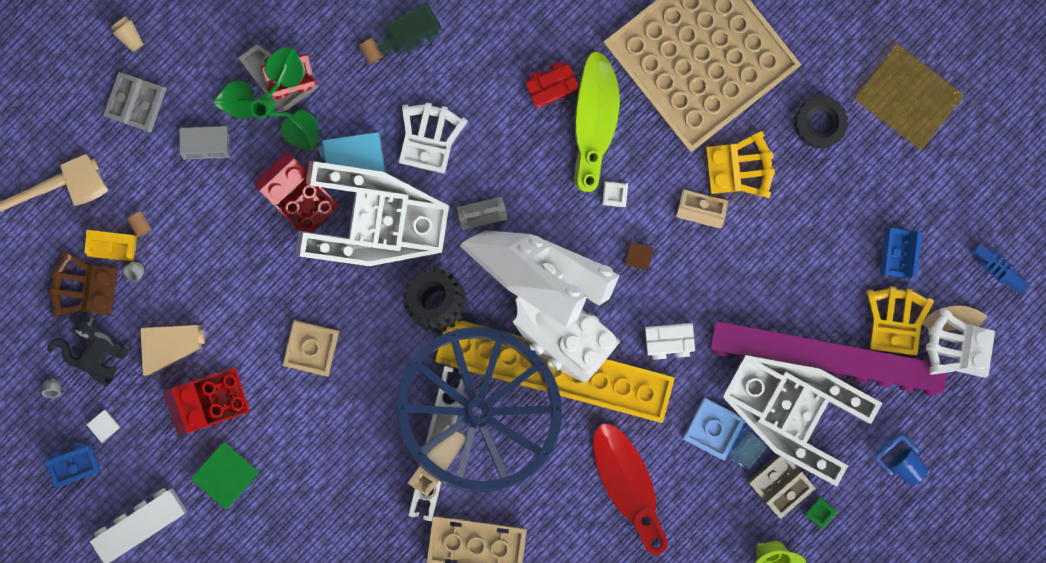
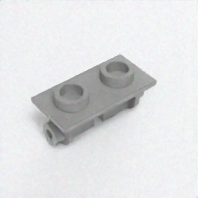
M502 197L457 207L462 230L508 219Z

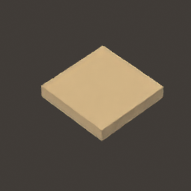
M293 320L282 366L329 377L340 331Z

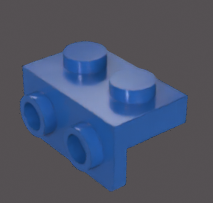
M885 228L880 275L902 278L917 277L919 253L922 245L921 231Z
M80 443L70 447L71 452L63 455L59 451L48 456L49 460L43 462L45 467H48L55 488L101 471L92 445L84 446V443Z

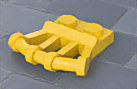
M763 131L738 144L706 147L711 194L743 191L770 198L771 192L769 190L773 175H775L771 159L774 157L773 152H770L763 138L765 136ZM753 142L756 143L761 153L738 156L739 149ZM762 160L763 170L740 172L739 162ZM763 176L760 189L741 184V179Z
M890 286L889 288L874 292L873 290L866 291L873 317L869 349L917 356L921 325L934 300L929 297L927 299L915 293L911 288L900 290L896 289V286ZM888 298L886 319L881 320L876 301ZM895 298L904 299L902 323L893 322ZM914 302L920 305L922 310L914 324H909L911 303Z

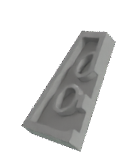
M255 45L240 56L238 60L266 95L268 91L261 65H265L272 54L259 45ZM312 86V89L306 92H298V90L290 92L287 97L280 99L272 97L276 110L278 112L288 111L318 89L319 86Z

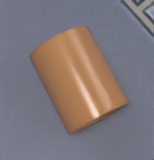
M373 38L359 45L369 65L383 58Z
M142 211L127 218L137 237H141L152 230Z

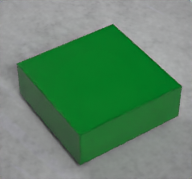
M819 496L804 515L823 530L837 514V511Z

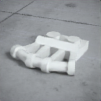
M426 102L423 105L409 107L408 104L402 105L406 134L399 163L445 174L452 144L466 126L468 120L464 117L461 119L449 111L448 107L442 106V108L432 106V103ZM423 114L418 136L412 135L410 116ZM429 115L439 117L434 139L424 137ZM446 119L455 125L456 128L447 141L442 142L440 139Z
M941 308L937 314V320L928 331L930 340L926 344V351L928 352L931 367H929L930 374L958 371L984 378L989 376L995 331L976 327L973 324H965L955 318L950 311ZM945 323H948L962 332V335L943 331L942 328ZM939 339L959 343V351L941 347L938 345ZM938 355L958 359V362L941 365Z

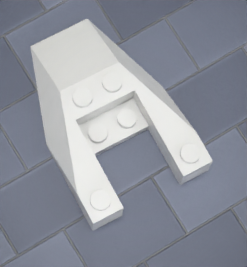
M309 161L307 185L355 192L348 238L299 231L296 255L373 266L442 253L449 209L447 204L385 172Z
M485 230L462 242L460 246L507 290L565 326L578 319L586 298L597 305H601L610 299L619 275L614 273L610 267L601 265L532 234Z
M745 355L723 395V398L773 452L835 486H838L848 465L807 443L827 404L830 402L869 424L872 423L882 405L878 400L821 369Z

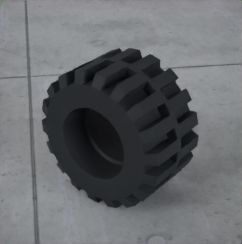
M428 268V272L424 270L419 271L420 275L418 277L414 275L411 278L413 280L412 283H407L405 286L408 291L403 293V297L406 299L403 301L404 307L407 309L406 312L426 331L430 329L432 332L437 333L438 329L444 332L447 331L446 327L448 326L451 328L455 327L454 322L456 320L460 322L462 320L461 313H465L467 309L464 304H467V298L464 296L466 292L462 285L450 272H445L441 268H438L437 271L434 268ZM436 291L446 292L445 299L439 307L432 310L425 309L426 300L432 293Z

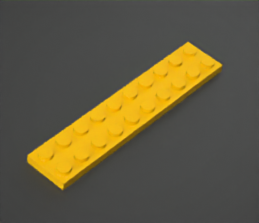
M456 320L454 322L456 326L453 328L450 326L446 327L447 331H444L443 334L462 328L488 327ZM511 334L530 346V344L526 342L524 337ZM486 339L459 340L468 371L485 375L495 341ZM451 343L438 349L435 362L459 368ZM502 344L492 377L511 382L530 368L532 364L520 353ZM542 354L540 355L556 380L560 396L663 423L675 377L606 359L592 377L584 383L563 373L560 369L559 371L553 369L548 364V359ZM535 372L520 384L547 392L538 372Z

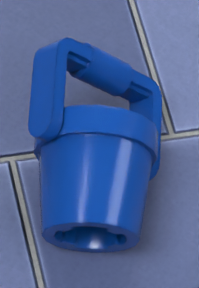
M899 433L893 439L890 438L875 455L877 462L891 476L894 473L898 474L911 486L918 484L928 473L927 467L916 454L920 450L903 433ZM903 439L910 447L899 452L888 467L881 458L894 449Z

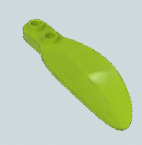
M599 52L591 53L585 62L575 112V137L579 151L576 160L574 185L583 192H592L599 184L602 157L614 136L620 107L619 87L614 69L609 60ZM591 153H593L594 159L592 161H590L589 159ZM587 177L591 179L589 184L586 183Z

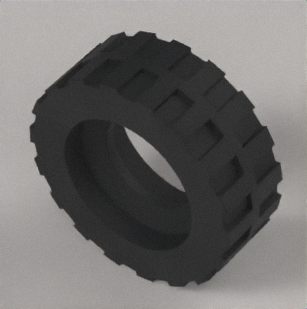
M820 96L811 98L800 107L795 120L796 133L807 146H812L815 149H825L837 144L844 137L846 129H848V115L846 116V110L840 105L839 101H835L831 97ZM825 111L832 117L833 126L828 133L818 134L812 130L810 119L815 112Z

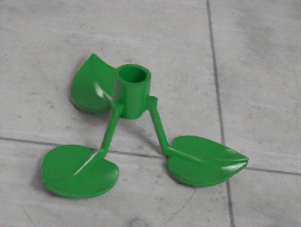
M291 47L277 50L267 60L265 66L266 76L276 81V83L266 95L258 99L253 98V88L244 81L236 80L226 85L213 103L222 111L240 119H247L252 116L261 119L267 115L271 118L274 116L288 117L281 125V134L290 145L312 152L317 145L319 129L312 114L305 110H298L294 115L289 112L273 111L275 109V102L271 96L280 84L291 88L298 85L303 79V64L296 51Z

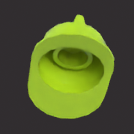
M779 541L758 543L756 545L757 560L755 563H806L803 556L789 552Z

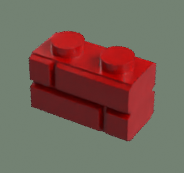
M561 61L551 65L549 72L541 74L538 71L528 76L529 80L525 82V85L536 109L579 91V86L568 63L563 65Z

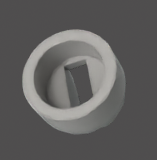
M131 262L123 269V273L130 281L137 282L144 274V267L139 262Z
M54 378L51 381L49 379L45 380L42 385V395L47 398L59 397L61 395L59 381Z

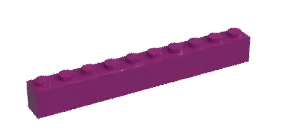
M714 321L709 349L714 350V355L728 357V353L738 354L737 359L743 360L745 355L813 367L830 372V375L839 379H844V375L853 376V381L867 384V379L875 380L877 386L890 388V384L900 385L899 390L913 392L914 388L923 389L922 394L935 397L937 392L944 393L947 372L930 374L929 367H931L929 361Z

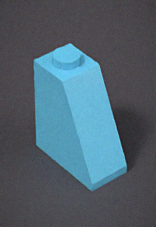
M379 132L322 140L323 146L319 147L321 161L325 160L329 164L385 172Z

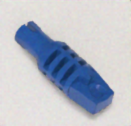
M979 244L971 252L980 261L978 265L1000 283H1007L1020 295L1029 288L1030 284L1014 272V266L992 248L988 251Z

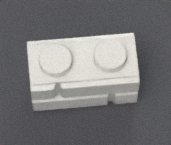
M693 323L644 327L647 355H652L653 360L666 359V354L676 353V358L689 357L690 352L695 351Z

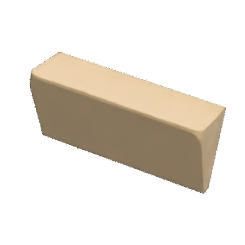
M683 189L677 218L722 228L728 200Z

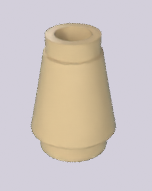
M126 16L111 27L114 31L113 34L132 52L144 45L132 20L129 21Z

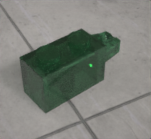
M426 3L387 25L390 31L385 34L387 40L377 46L382 55L391 50H394L395 53L400 51L402 53L404 51L411 53L420 47L418 43L426 39L430 42L439 37L442 27L431 7Z

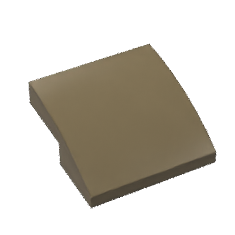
M778 454L747 480L780 519L816 489L793 462Z

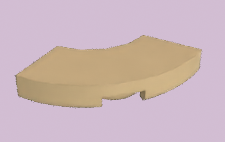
M949 306L943 308L950 311L955 318L963 323L973 324L976 327H979L987 318V315L971 307ZM940 309L925 317L922 325L928 330L932 328L937 320V314ZM945 323L942 328L946 332L956 329L948 323Z

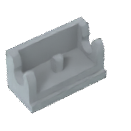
M227 126L180 128V154L183 160L230 158V141Z

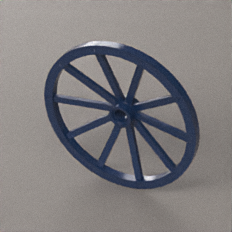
M469 327L456 329L433 339L414 356L406 368L398 388L396 399L397 422L401 437L409 453L432 477L460 490L493 492L512 487L524 481L541 467L549 457L561 428V397L550 368L541 356L535 353V350L530 349L528 344L500 330ZM486 339L495 341L477 398L459 340ZM449 343L452 345L469 401L422 364L430 354ZM502 344L520 353L532 366L486 400L485 397ZM416 370L464 408L407 405L409 387ZM535 372H538L543 380L550 401V406L491 408L493 404ZM473 407H478L481 409V417L475 416L473 414ZM408 413L459 415L464 417L420 448L410 428ZM551 414L550 427L543 447H539L491 416ZM486 423L537 456L525 468L508 476ZM466 424H470L455 476L437 466L429 459L426 453ZM477 426L480 429L500 479L490 481L464 479Z

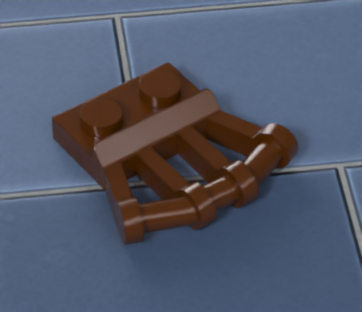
M62 250L59 262L53 272L50 273L52 282L51 288H48L47 293L50 295L53 311H51L52 317L79 311L112 315L119 269L88 265ZM69 261L86 270L85 276L64 274L63 272ZM61 279L84 282L83 293L60 290ZM60 296L81 298V305L62 309Z

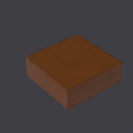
M630 242L625 265L648 271L653 247Z

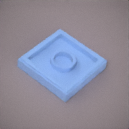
M704 397L682 439L725 461L745 420L738 414Z

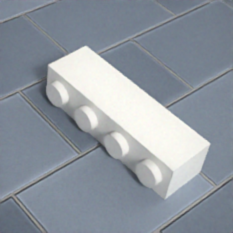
M165 488L161 489L153 495L155 499L147 504L146 501H143L133 508L135 512L127 517L124 513L113 521L115 523L113 527L107 530L104 526L93 533L95 538L90 543L103 563L112 562L188 512L173 488L168 491Z

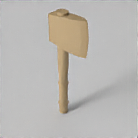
M84 154L60 165L63 173L0 201V212L65 184L74 206L90 202L105 194L108 189L98 172L99 166L96 160H91L88 154Z

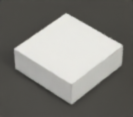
M605 181L602 205L626 207L628 184Z
M106 409L87 424L101 443L121 428Z

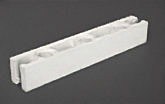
M444 366L442 380L446 383L448 372H453V368ZM462 377L458 388L452 387L461 395H463L465 387ZM439 388L435 406L460 407L457 401L453 404L445 403L443 400L445 392ZM433 414L426 444L441 434L447 425L452 426L455 424L458 415ZM439 481L436 484L433 494L425 496L415 489L409 516H419V512L415 511L419 499L429 500V515H424L423 520L432 522L442 482Z

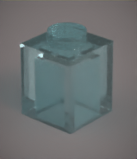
M747 431L730 450V453L734 455L731 460L740 468L744 465L750 468L768 447L750 431Z

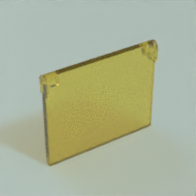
M897 44L858 93L855 100L921 151L953 109L963 100L964 94L933 72L901 45Z

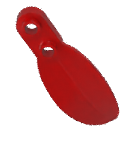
M601 424L595 431L593 446L602 483L616 508L626 519L635 525L646 550L653 555L662 554L668 546V540L656 516L655 491L648 470L635 447L620 430L610 424ZM648 517L651 521L650 525H642V518ZM655 538L661 542L657 548L651 545V541Z

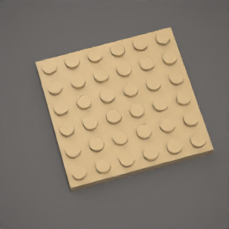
M656 0L603 42L690 153L801 66V63L750 0Z

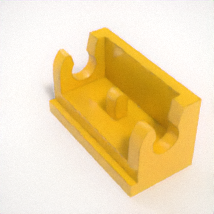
M86 230L85 253L89 257L134 262L137 236Z

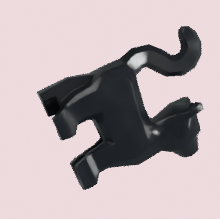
M92 317L86 318L76 328L70 330L78 338L90 342L79 357L72 356L71 346L66 340L55 338L47 345L49 353H52L57 347L61 348L63 360L69 366L88 373L94 381L106 387L110 385L118 370L114 366L108 367L103 363L108 354L124 359L131 350L129 346L120 347L109 335L99 331L96 326V320Z

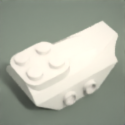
M517 297L516 299L517 317L513 323L526 342L530 344V349L535 350L536 354H542L548 359V364L557 371L560 369L563 373L584 383L592 377L620 343V340L603 326L594 314L587 313L583 309L577 320L565 326L522 298Z

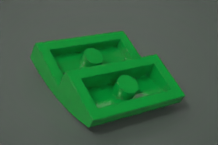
M223 442L191 480L223 509L227 510L256 478L259 472L228 444Z

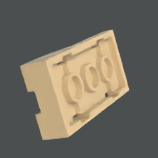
M434 515L427 563H449L445 562L446 559L457 560V563H523L527 529ZM450 523H462V527L451 526ZM497 528L509 529V533L497 532Z

